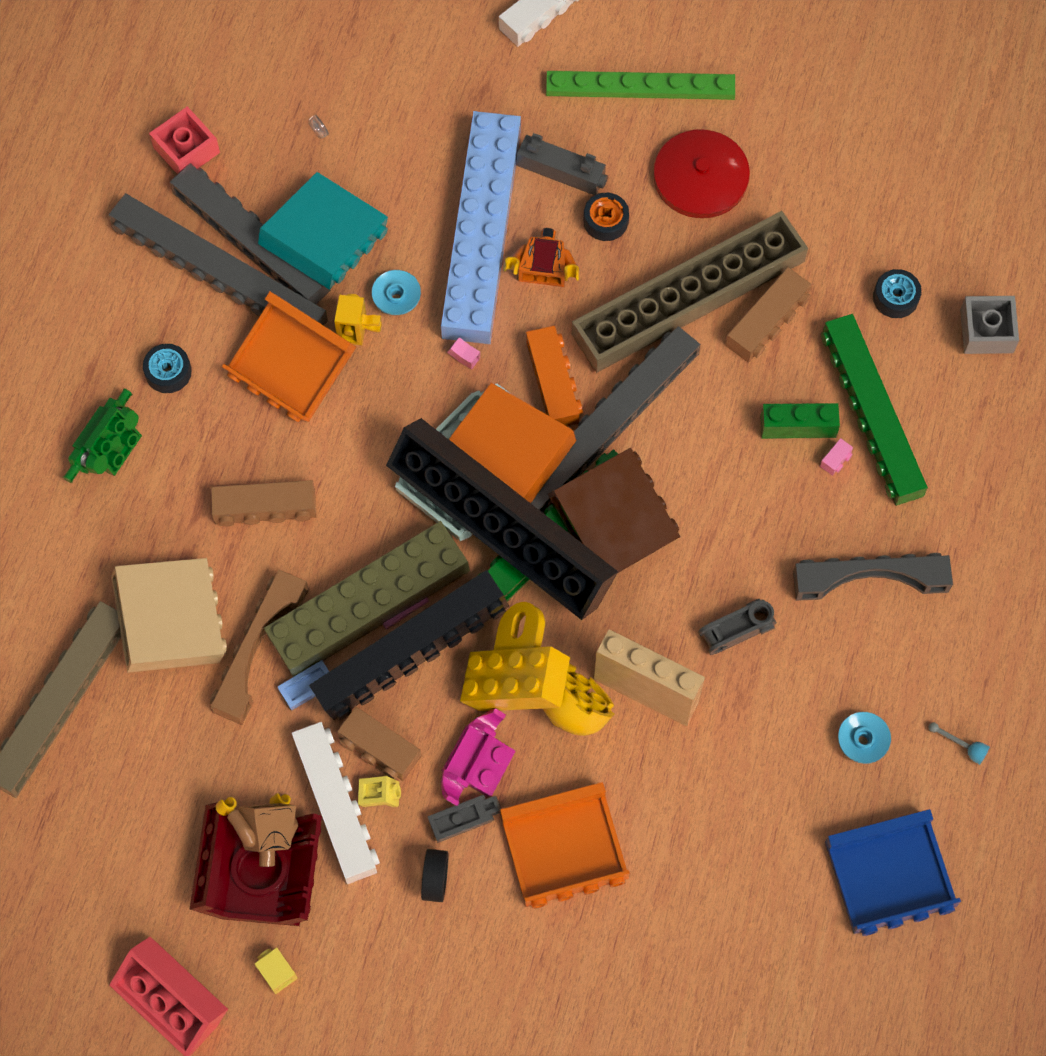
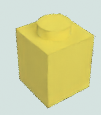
M271 948L267 949L257 957L259 961L255 963V966L275 995L298 979L278 948H275L273 951Z

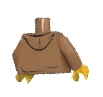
M276 793L270 798V804L238 807V810L234 809L237 802L233 797H228L225 802L221 799L216 804V811L220 815H228L227 818L237 832L244 849L259 852V866H275V851L289 849L292 838L298 828V822L295 817L296 805L289 804L291 798L287 794L280 797V794Z

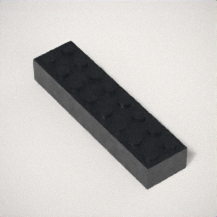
M485 570L309 686L325 712L333 720L337 718L339 720L344 719L350 715L352 708L359 704L365 705L374 699V694L380 690L386 691L392 688L397 683L395 680L403 675L405 677L412 675L419 669L418 666L425 661L431 662L440 656V651L446 647H455L462 641L463 636L469 632L471 634L478 632L484 627L483 623L489 619L495 620L501 617L509 605L488 570Z

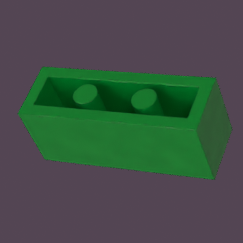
M839 403L763 404L760 415L761 439L836 438L840 428Z

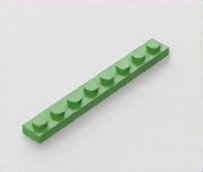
M547 71L546 96L735 100V74Z

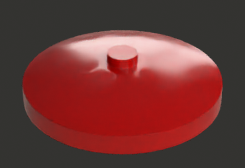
M697 129L680 133L664 144L656 157L653 175L654 184L659 196L671 209L688 217L713 218L732 210L742 200L748 187L750 169L743 150L731 138L716 131Z

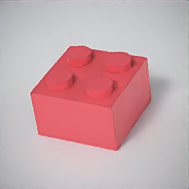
M188 106L149 133L153 148L177 175L190 163L198 169L220 153L217 138Z

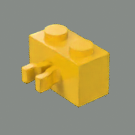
M339 294L334 320L336 333L350 343L362 346L365 329L373 332L381 331V316L366 314L363 297L356 294Z

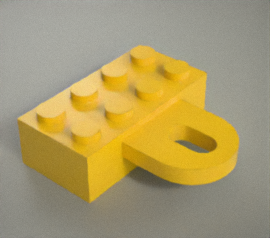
M529 602L514 604L504 613L499 622L494 650L470 652L460 702L480 712L490 711L494 708L499 711L561 708L570 657L551 646L541 647L545 629V617L538 607ZM526 616L523 632L517 638L520 621Z

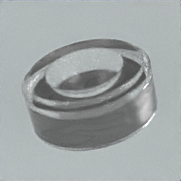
M316 114L308 119L310 127L318 138L323 139L329 135L327 128Z

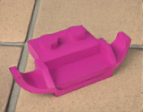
M494 708L475 718L465 726L441 770V789L444 799L458 806L459 797L463 789L467 788L468 785L485 796L492 797L515 753L514 749L494 738L496 735L494 731L506 714Z

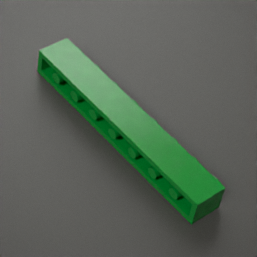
M850 314L825 322L823 332H821L822 342L825 347H829L831 352L830 360L833 367L838 368L841 387L846 389L849 394V406L852 411L857 413L858 427L862 433L865 432L868 439L866 442L868 451L871 455L874 454L876 458V469L879 476H883L885 479V489L889 499L893 498L897 506L924 497L928 489L854 315Z

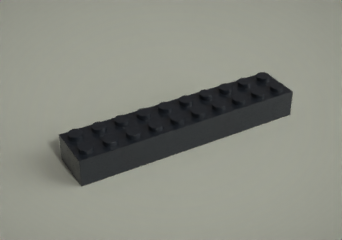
M422 418L403 428L386 464L388 468L579 619L583 620L598 609L618 573L616 569Z

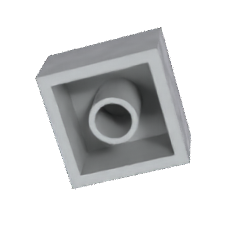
M965 296L960 309L964 354L1014 353L1019 342L1015 296Z

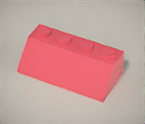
M151 937L130 949L109 985L184 1056H191L217 1028L228 1011L225 1005Z

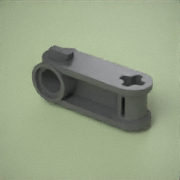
M757 599L746 604L745 607L705 625L698 633L706 640L709 646V654L714 655L760 633L762 635L775 629L774 625L777 622L774 619V609L771 604L765 600ZM758 612L764 613L767 619L759 621L754 617V614Z

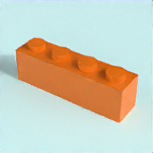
M555 325L526 332V344L546 415L565 426L578 424L579 416L583 414L580 399H575L574 392L577 389L574 377L569 378L567 371L570 370V362L568 356H563L561 348H564L562 334H557Z

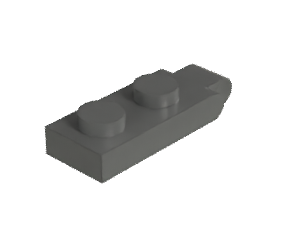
M482 795L427 817L436 841L439 843L494 821L493 816L500 813L501 806L496 796L486 799L485 795Z

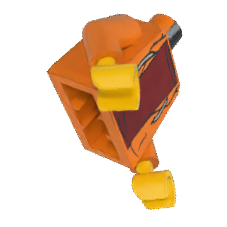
M543 228L540 238L530 237L527 244L522 245L511 257L505 259L503 271L506 272V270L511 269L514 271L513 274L517 275L519 268V282L564 287L565 281H568L569 277H574L576 281H579V267L568 249H564V242L562 240H555L556 231L551 228Z

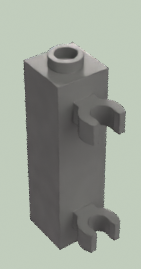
M535 133L532 136H525L517 152V166L592 195H597L599 188L603 189L608 179V175L605 174L606 165L597 162L596 156L587 153L586 157L568 151L542 141L543 136Z

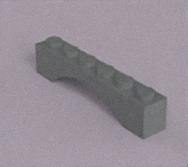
M931 553L925 557L907 554L901 556V558H891L884 555L865 560L864 557H854L849 561L830 558L824 562H814V560L808 559L796 563L793 570L796 601L820 600L842 584L870 577L900 581L915 588L922 594L949 593L953 586L950 556H942L941 553Z

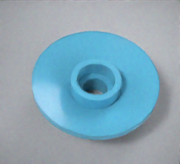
M391 270L383 273L376 279L372 287L374 304L379 310L389 315H402L410 312L416 307L421 296V289L417 279L410 273L402 270ZM399 294L401 297L393 298V295Z
M858 712L850 715L843 721L838 732V742L841 750L848 758L858 763L869 764L880 760L887 753L891 744V733L887 724L879 716L869 712ZM859 737H866L868 743L861 744L859 742Z

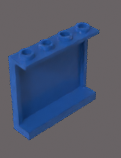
M930 809L827 837L825 844L854 934L862 933V936H868L877 933V928L887 926L888 929H894L903 926V921L913 919L914 922H920L930 918L929 914L939 912L940 916L954 912V907H957L961 902L960 898L956 899L931 825L933 816Z

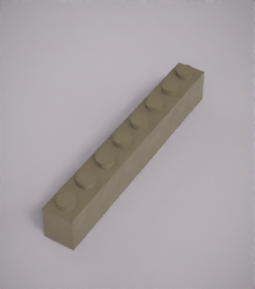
M100 601L97 607L94 606L89 611L87 622L83 628H79L75 632L72 639L73 643L68 650H64L60 655L58 666L54 672L51 671L46 676L44 687L40 693H36L32 697L29 710L25 716L19 717L11 737H7L0 747V790L17 798L121 639L116 609Z

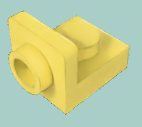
M388 776L359 779L358 805L362 807L378 805L399 806V798L401 797L399 781Z

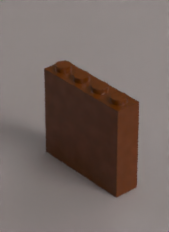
M631 448L547 494L569 534L611 565L618 573L680 538L678 533L679 527L676 521L669 517L665 501L655 492L652 478L649 474H645L641 467L642 461L637 452H633Z

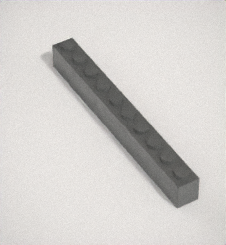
M126 193L109 213L111 227L121 235L125 233L137 245L147 246L156 256L169 259L176 268L180 270L186 269L198 281L204 280L208 282L214 290L219 293L225 292L237 304L247 305L258 316L262 314L269 303L265 298L269 291H271L322 325H325L328 321L326 310Z
M679 326L673 332L668 331L661 339V344L657 348H651L645 355V360L640 365H634L623 382L620 380L615 384L608 398L603 397L596 404V410L590 416L586 414L578 423L579 427L574 431L575 444L531 504L544 513L552 504L547 494L579 477L699 355L701 344Z

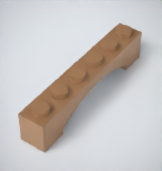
M278 570L275 577L272 576L266 588L268 592L264 599L261 598L255 609L257 614L253 622H248L244 631L246 636L242 644L239 643L234 650V661L231 667L227 666L221 678L223 683L219 690L216 689L210 699L214 714L240 725H243L253 705L252 697L248 694V678L254 655L266 635L264 628L301 606L309 590L307 581L281 570Z

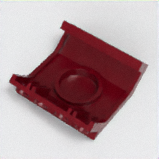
M218 802L205 805L189 909L222 920L299 927L300 922L308 921L311 910L310 902L314 886L315 865L318 858L317 850L322 816L312 813L296 817L298 828L292 838L291 847L286 850H276L275 866L263 867L259 866V852L244 849L237 832L227 818L228 815L223 816L216 811V804Z

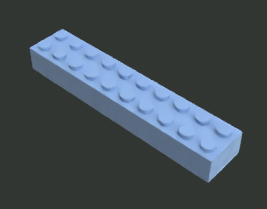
M473 111L441 323L442 339L457 340L460 337L465 342L491 344L521 134V116Z

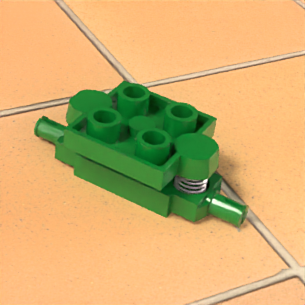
M123 388V391L116 400L109 398L104 407L99 406L72 445L74 450L68 457L71 466L63 476L64 480L72 483L79 471L86 474L89 472L102 474L105 471L114 476L117 474L142 437L135 428L139 420L138 414L129 407H125V404L133 395L129 390Z

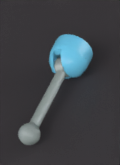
M935 722L930 723L928 726L930 732H937L968 749L969 758L981 765L990 749V746L982 742H974L970 745L939 728Z

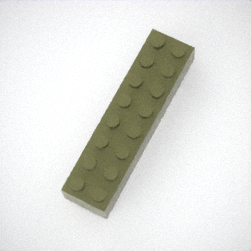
M440 521L266 626L264 630L294 677L319 661L326 660L380 627L384 622L470 572L469 564Z

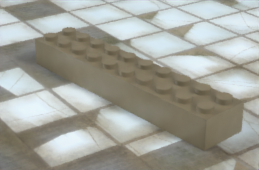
M780 211L572 321L571 334L596 373L663 338L668 331L673 332L678 326L682 328L781 275L788 267L792 269L805 262L808 247L783 211Z

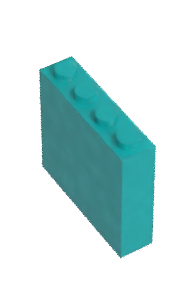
M316 172L260 228L258 244L330 290L336 283L339 284L343 281L346 272L350 268L354 269L357 266L362 255H367L378 239L382 240L388 231L386 227L388 216Z

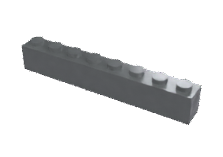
M190 163L170 181L172 192L176 197L275 281L314 304H317L331 291L259 245V232L263 224L258 216L252 211H246L236 197H230L226 194L221 184L218 182L213 183L202 168L199 167L197 169Z

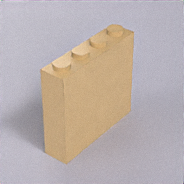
M207 558L114 567L111 578L127 673L220 663L223 655L226 654L227 646L225 638H221L222 618L216 611L218 596L216 590L212 589L211 582H213L214 575L212 567H208Z
M610 629L596 652L594 680L685 726L688 725L699 703L705 680L704 676Z

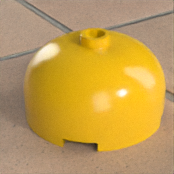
M569 664L561 708H545L543 711L552 724L568 733L578 736L595 734L615 715L611 711L614 704L609 695L591 677L587 679L583 675L576 673L577 668ZM591 688L595 691V692H591L589 695H587V692H588Z

